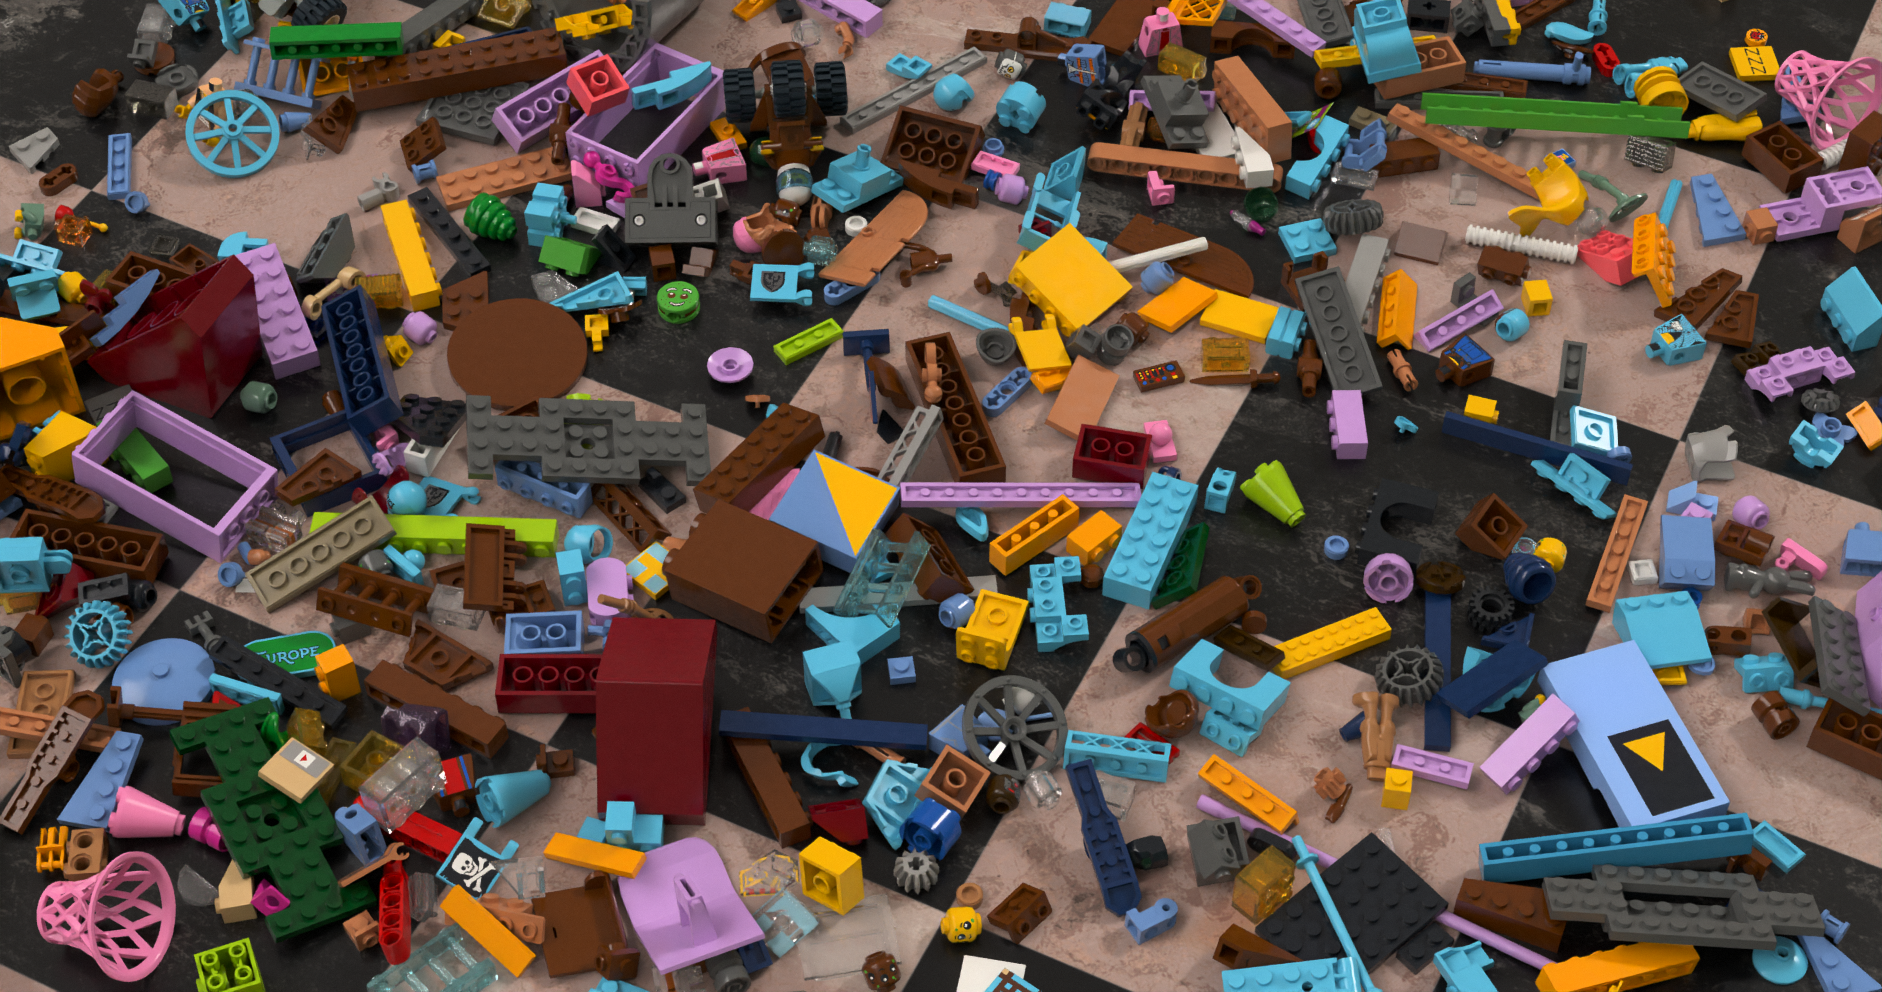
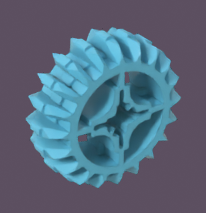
M94 600L92 604L86 602L83 604V608L78 607L75 609L76 615L69 616L72 624L64 626L69 630V634L63 637L70 639V642L65 647L73 649L70 656L78 657L77 662L79 664H85L88 668L96 667L102 669L105 666L110 667L114 665V661L122 660L120 653L126 654L128 652L125 644H131L132 642L127 639V635H131L133 631L127 630V626L132 622L124 620L127 613L119 611V606H111L109 601L101 602ZM103 615L94 624L88 623L94 616ZM102 645L109 646L103 653L94 654Z

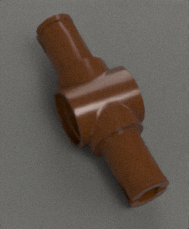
M568 103L558 104L556 119L554 123L550 124L549 142L553 147L551 162L555 165L564 164L567 148L565 132L572 126L569 121L571 106Z
M1308 339L1303 343V354L1301 357H1298L1297 378H1300L1302 381V394L1305 397H1313L1316 394V382L1318 379H1321L1322 358H1319L1317 355L1316 341Z

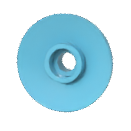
M1775 936L1777 940L1775 951L1753 950L1752 962L1755 969L1763 978L1772 983L1780 985L1796 983L1803 978L1807 971L1808 960L1805 952L1797 943L1788 938Z

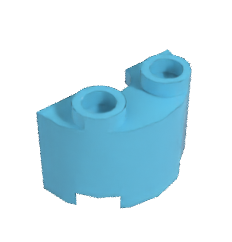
M1804 419L1789 440V445H1792L1795 451L1793 456L1800 463L1810 468H1813L1815 465L1827 468L1844 448L1843 445L1831 437L1826 439L1820 437L1818 429Z

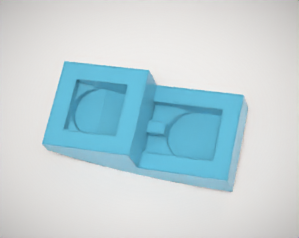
M901 53L886 63L887 71L909 79H919L932 68L931 63L918 56L910 59Z

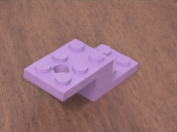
M1866 166L1806 178L1800 198L1760 205L1759 208L1767 207L1777 222L1778 228L1775 240L1779 242L1839 230L1845 210L1881 204L1882 187L1869 167Z

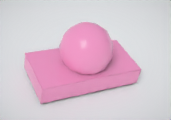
M1167 420L1144 423L1145 434L1152 435L1151 457L1153 463L1176 461L1177 453L1172 439V429L1168 425Z

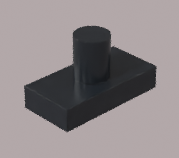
M127 573L78 583L80 607L83 608V604L86 602L92 604L94 600L114 603L132 599L130 576Z

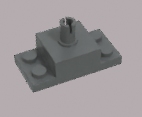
M1181 75L1143 76L1140 81L1168 149L1207 148L1210 142L1202 125L1209 116V112L1199 92L1197 81L1192 78L1183 81Z

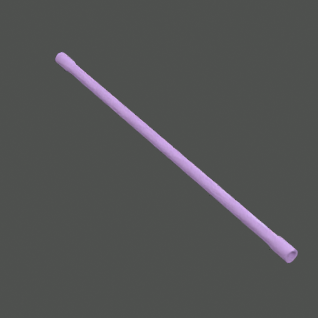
M1202 794L1197 802V809L1216 818L1225 819L1239 816L1242 829L1252 833L1254 828H1262L1292 843V837L1284 833L1281 835L1271 827L1241 814L1209 796ZM1305 844L1309 854L1314 853L1318 855L1319 861L1316 864L1328 868L1338 860ZM1447 910L1434 919L1539 970L1546 964L1554 962Z

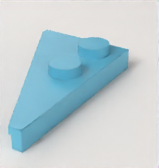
M617 271L550 302V304L559 307L565 312L628 304L634 302V299Z

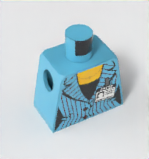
M1680 314L1654 329L1649 345H1646L1645 351L1649 358L1660 356L1666 365L1671 366L1702 359L1707 343L1683 314Z

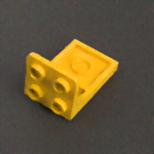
M981 589L975 603V611L970 616L967 627H958L956 630L957 658L967 663L974 662L985 665L990 669L1005 671L1028 610L1029 601Z

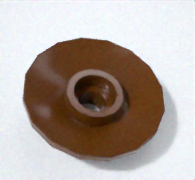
M1552 41L1555 47L1565 52L1563 57L1574 59L1577 52H1582L1583 55H1589L1594 52L1585 47Z

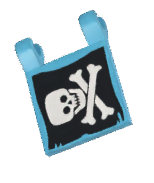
M477 817L473 818L435 875L451 887L459 884L475 900L482 897L483 894L489 893L519 847L517 842L510 840L500 855L476 840L474 837L483 824V821Z

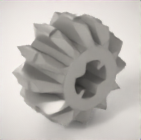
M916 848L913 849L912 853L904 850L902 857H897L894 876L897 878L898 886H905L907 893L911 889H915L916 893L919 894L920 889L923 888L929 891L930 885H936L939 866L934 855L928 856L926 849L921 853Z

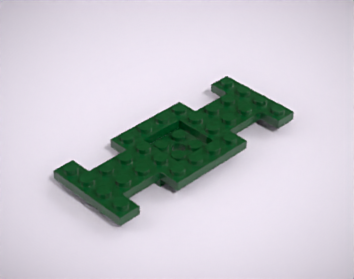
M267 697L171 729L170 737L180 756L204 747L208 752L223 783L201 790V798L242 879L266 871L267 875H271L279 892L290 900L287 909L265 916V924L275 943H279L377 906V899L366 879L343 888L338 885L322 851L342 844L344 837L318 788L316 787L300 804L258 776L259 770L272 758L257 730L262 728L266 717L270 713L276 712L271 700ZM268 819H275L279 824L268 826L264 822Z

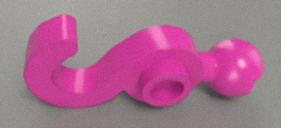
M595 151L587 152L584 155L583 162L585 166L596 170L595 179L601 185L620 188L624 191H616L613 197L614 201L625 203V198H632L629 188H633V184L627 179L618 177V171L614 166L602 164L599 154Z

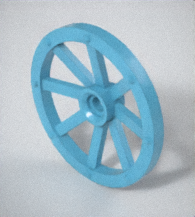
M224 90L206 96L194 106L186 122L185 135L188 149L200 166L221 177L241 178L259 172L271 162L278 149L280 132L276 116L264 101L244 91ZM231 100L243 101L251 105L237 120H234ZM224 101L227 121L222 120L205 109L212 104ZM257 110L266 117L270 125L243 126ZM199 116L221 127L220 129L193 134L194 126ZM234 128L236 131L231 132L230 129ZM244 134H272L268 150L266 152L263 151ZM222 136V139L208 158L199 151L195 143L196 141ZM241 141L258 155L260 159L251 165L241 167L238 143ZM227 143L232 146L235 168L222 167L213 163Z

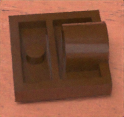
M433 116L400 140L407 169L411 172V165L426 164L447 149L439 121Z
M1728 519L1715 541L1714 550L1719 551L1725 556H1732L1743 560L1749 565L1761 567L1773 545L1775 536Z

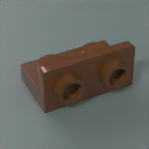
M1022 883L991 911L987 918L990 924L1008 931L1012 942L1019 944L1052 913V908L1045 891Z

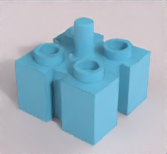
M538 182L532 194L533 199L529 201L524 216L526 226L529 227L527 231L529 245L542 247L545 235L562 237L564 226L568 224L575 225L577 223V216L570 215L566 210L567 196L564 195L563 186Z

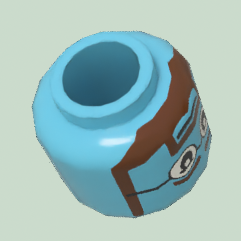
M1517 308L1509 309L1495 320V330L1498 336L1505 341H1514L1525 335L1529 330L1530 323L1527 315Z

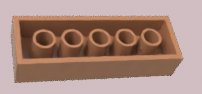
M1239 56L1214 61V71H1212L1214 89L1212 91H1216L1217 102L1220 104L1223 112L1228 114L1232 123L1243 129L1270 155L1272 163L1291 159L1292 121Z

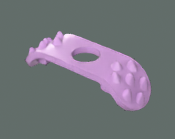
M400 443L390 449L372 455V463H377L376 468L380 469L379 474L388 476L393 473L397 465H402L406 468L403 452L409 443ZM386 458H388V459L390 460V462H391V464H392V467L389 465V462L387 461Z

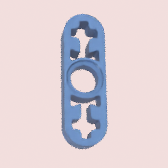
M873 271L876 276L865 287L857 285L848 286L847 283L839 281L829 283L824 287L825 302L829 305L843 303L880 281V272Z
M1018 367L1009 373L983 398L982 410L984 414L988 417L1001 415L1031 387L1032 381L1030 376L1032 372H1029L1026 367ZM1005 389H1010L1013 391V393L1010 395H1005L1001 391Z

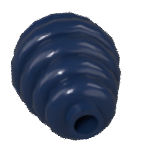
M1517 552L1508 556L1504 562L1505 583L1512 597L1518 601L1534 605L1543 602L1553 593L1556 586V575L1550 563L1536 555Z

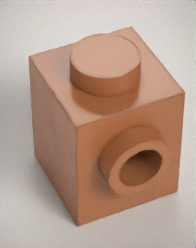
M1765 207L1746 211L1742 227L1747 233L1746 237L1749 238L1753 245L1774 241L1778 224L1768 208Z

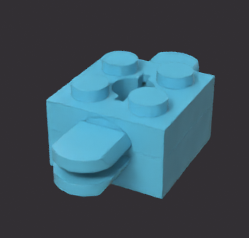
M43 537L0 538V593L50 592L53 574H67L71 571L72 553L68 550H47Z

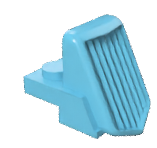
M54 268L7 279L12 300L17 301L22 320L40 319L58 314L61 311L56 294L59 288Z

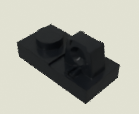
M651 467L645 471V477L640 479L638 487L666 514L686 503V496L657 469L655 470L654 467Z

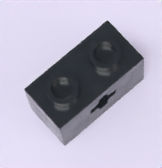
M1408 0L1406 18L1409 30L1447 33L1451 1Z

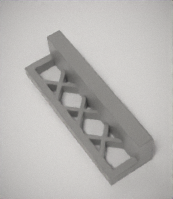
M932 404L928 410L917 405L877 478L884 480L886 476L892 475L889 483L900 487V482H909L944 419L940 407ZM920 414L924 415L925 418L920 427H918L916 421ZM912 435H915L909 447H907L905 443L906 439ZM904 454L899 465L896 467L894 463L896 457Z

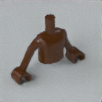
M902 242L905 244L904 248L919 252L910 253L911 271L902 270L900 272L901 285L904 288L910 287L914 275L922 272L937 271L940 263L952 262V254L937 255L934 250L924 245Z

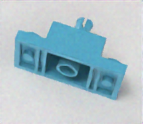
M860 144V146H857V151L831 162L828 178L813 184L811 192L844 213L902 186L904 177L871 157V147L869 145Z

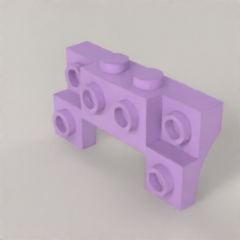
M1809 346L1785 354L1775 355L1769 359L1767 365L1747 370L1745 381L1751 389L1761 391L1771 402H1774L1776 397L1786 394L1788 397H1791L1795 388L1819 382L1822 374L1832 384H1836L1838 379L1845 377L1853 379L1855 371L1843 356L1837 358L1830 347L1814 351Z

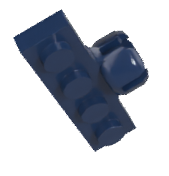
M21 420L16 424L10 443L3 442L0 445V461L5 462L13 450L15 451L12 460L14 462L13 466L22 467L25 464L27 457L22 446L27 445L32 437L33 429H30L31 423Z

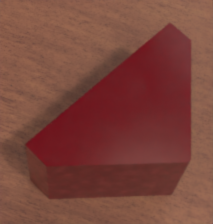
M233 254L147 296L133 317L119 332L100 346L87 363L109 383L120 387L129 384L131 389L137 393L201 416L212 418L263 355L254 274Z
M612 618L596 676L597 813L599 820L606 821L607 801L634 802L636 814L663 815L665 825L705 826L718 632L716 620Z

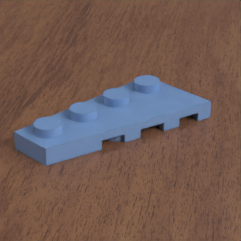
M1713 174L1691 177L1690 187L1693 202L1696 204V216L1700 223L1699 231L1702 234L1703 247L1745 240L1747 233Z
M123 731L115 732L57 818L59 824L86 829L104 828L106 832L110 831L108 822L111 812H117L118 802H115L119 787L125 788L127 786L144 740L142 735Z

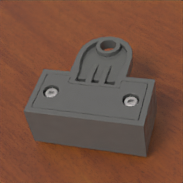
M661 154L653 160L647 175V198H625V243L629 248H649L671 244V247H718V201L715 197H693L692 168L687 160L679 154ZM668 159H674L677 163L675 169L671 171L664 168V163Z

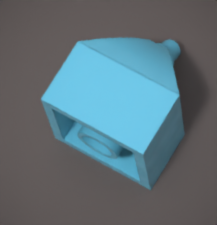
M852 639L803 652L804 681L813 706L835 705L836 709L840 711L841 718L852 719L849 709L851 706L850 701L862 693L861 661Z

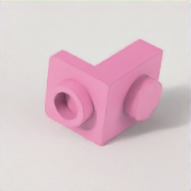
M389 423L373 432L375 440L378 441L376 446L379 453L399 444L398 434Z

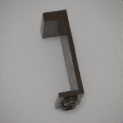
M1779 596L1769 603L1762 611V614L1799 682L1821 688L1815 650L1799 623L1810 613L1809 605Z

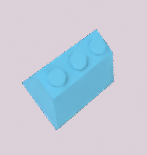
M1856 266L1851 267L1825 288L1820 304L1822 310L1831 319L1832 325L1841 334L1843 342L1853 352L1878 345L1882 333V305Z

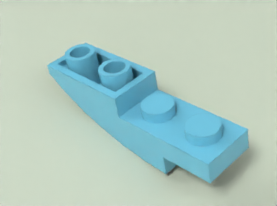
M707 61L670 71L668 79L631 88L634 109L637 110L656 105L658 110L690 98L712 80L711 62Z

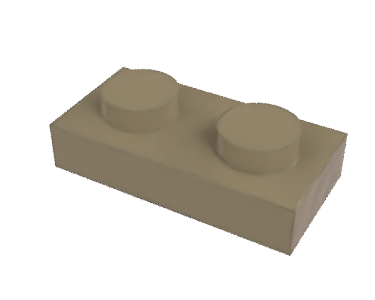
M1360 106L1349 118L1348 124L1362 130L1378 118H1381L1386 125V140L1389 139L1397 128V125L1386 120V116Z

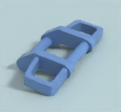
M1378 118L1361 130L1360 140L1349 139L1346 147L1342 146L1344 156L1342 157L1343 167L1363 169L1366 172L1385 159L1387 153V146L1385 144L1387 130L1381 118Z

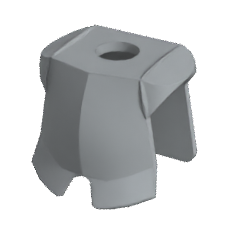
M1724 425L1715 430L1688 434L1685 444V456L1693 481H1704L1706 479L1733 480L1735 478L1731 461H1736L1738 442L1736 440L1728 441V436L1734 433L1733 428Z

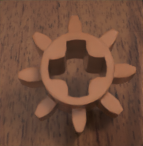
M1325 767L1316 774L1314 781L1317 784L1314 785V788L1322 799H1325L1327 796L1331 799H1336L1346 789L1344 784L1346 781L1345 775L1337 767L1332 771Z

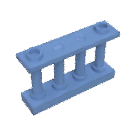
M253 37L252 41L244 39L243 43L253 45L247 79H244V83L235 81L234 90L309 108L321 109L322 101L315 100L313 92L320 61L330 63L331 59L309 58L311 59L305 92H302V96L295 95L296 91L294 90L300 59H291L286 86L282 92L276 91V86L274 85L280 60H272L271 57L266 84L264 83L263 87L256 86L257 81L255 79L262 48L270 49V46L265 44V39Z

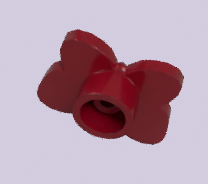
M85 279L81 280L79 287L81 292L87 297L84 305L88 312L95 310L98 315H101L104 310L112 311L115 309L110 303L113 295L109 289L103 288L99 290L95 284Z

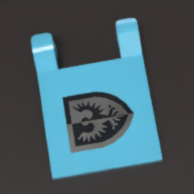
M810 262L801 265L753 264L750 301L796 302L803 306H811L812 291L802 290L797 292L798 275L806 279L814 278V264Z
M431 476L424 477L419 483L427 496L425 515L458 516L451 513V511L461 498L474 505L478 504L481 500V497L477 496L479 490L476 487L466 488Z

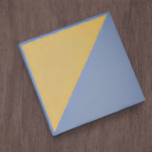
M813 450L770 516L769 521L818 541L823 561L855 575L861 563H863L870 552L874 539L884 529L899 505L900 487L817 450Z

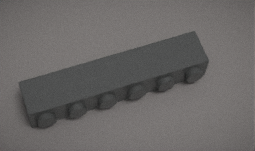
M437 0L403 22V54L424 50L437 41L447 30L452 31L479 13V0Z

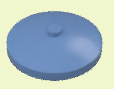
M177 638L160 639L146 643L130 652L118 665L113 676L112 686H121L123 703L135 704V706L183 710L184 701L206 703L209 701L213 693L208 679L212 673L216 674V670L207 651L198 644ZM144 718L133 719L138 723L153 726L180 722Z

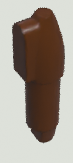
M1346 784V789L1342 795L1337 798L1334 804L1331 803L1325 820L1335 823L1342 816L1352 794L1353 786L1351 784Z

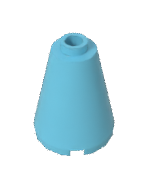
M541 770L484 776L477 779L475 783V788L479 787L480 794L476 795V800L484 819L487 822L493 821L494 825L492 827L497 828L503 826L546 796L551 787V780L548 774L543 773Z

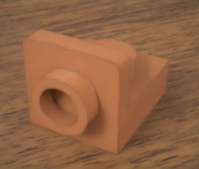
M367 910L343 923L345 931L359 951L378 943L379 923L373 920Z

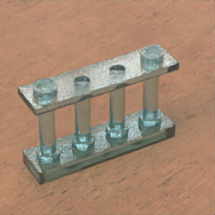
M872 529L833 608L834 613L839 617H857L859 613L875 614L887 628H892L931 545L919 531H914L909 543L891 542L880 529ZM888 552L904 553L899 563H883ZM878 572L894 573L889 584L874 583ZM868 593L884 594L879 605L863 604Z
M454 923L450 927L442 929L437 936L411 953L408 960L404 963L394 965L384 973L373 977L366 985L368 992H393L392 989L406 981L415 992H430L415 975L416 972L426 965L447 986L440 992H480L497 980L498 977L495 964L489 957L477 963L459 943L463 939L459 925ZM449 949L469 969L460 978L455 979L437 959Z

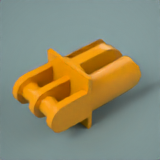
M60 826V833H58L56 827H50L48 833L46 828H41L40 845L36 847V868L38 873L48 869L50 872H54L58 868H61L63 871L64 863L68 861L66 853L68 827Z

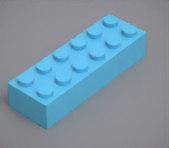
M1152 472L1103 577V596L1150 609L1151 600L1158 591L1157 587L1164 578L1167 571L1166 568L1173 558L1178 542L1196 507L1199 485Z

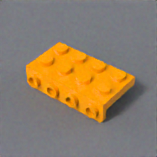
M1655 212L1641 215L1634 220L1631 272L1634 277L1647 275L1662 308L1672 305V296L1675 294L1672 282L1675 281L1673 253H1676V248L1673 240L1669 241L1667 237L1666 225L1664 223L1661 224Z

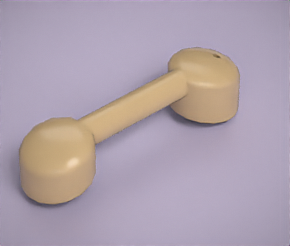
M348 266L343 268L337 275V279L314 296L308 295L305 297L301 306L303 315L313 321L318 319L322 311L321 306L324 299L340 287L351 290L360 284L363 286L366 281V274L354 267Z

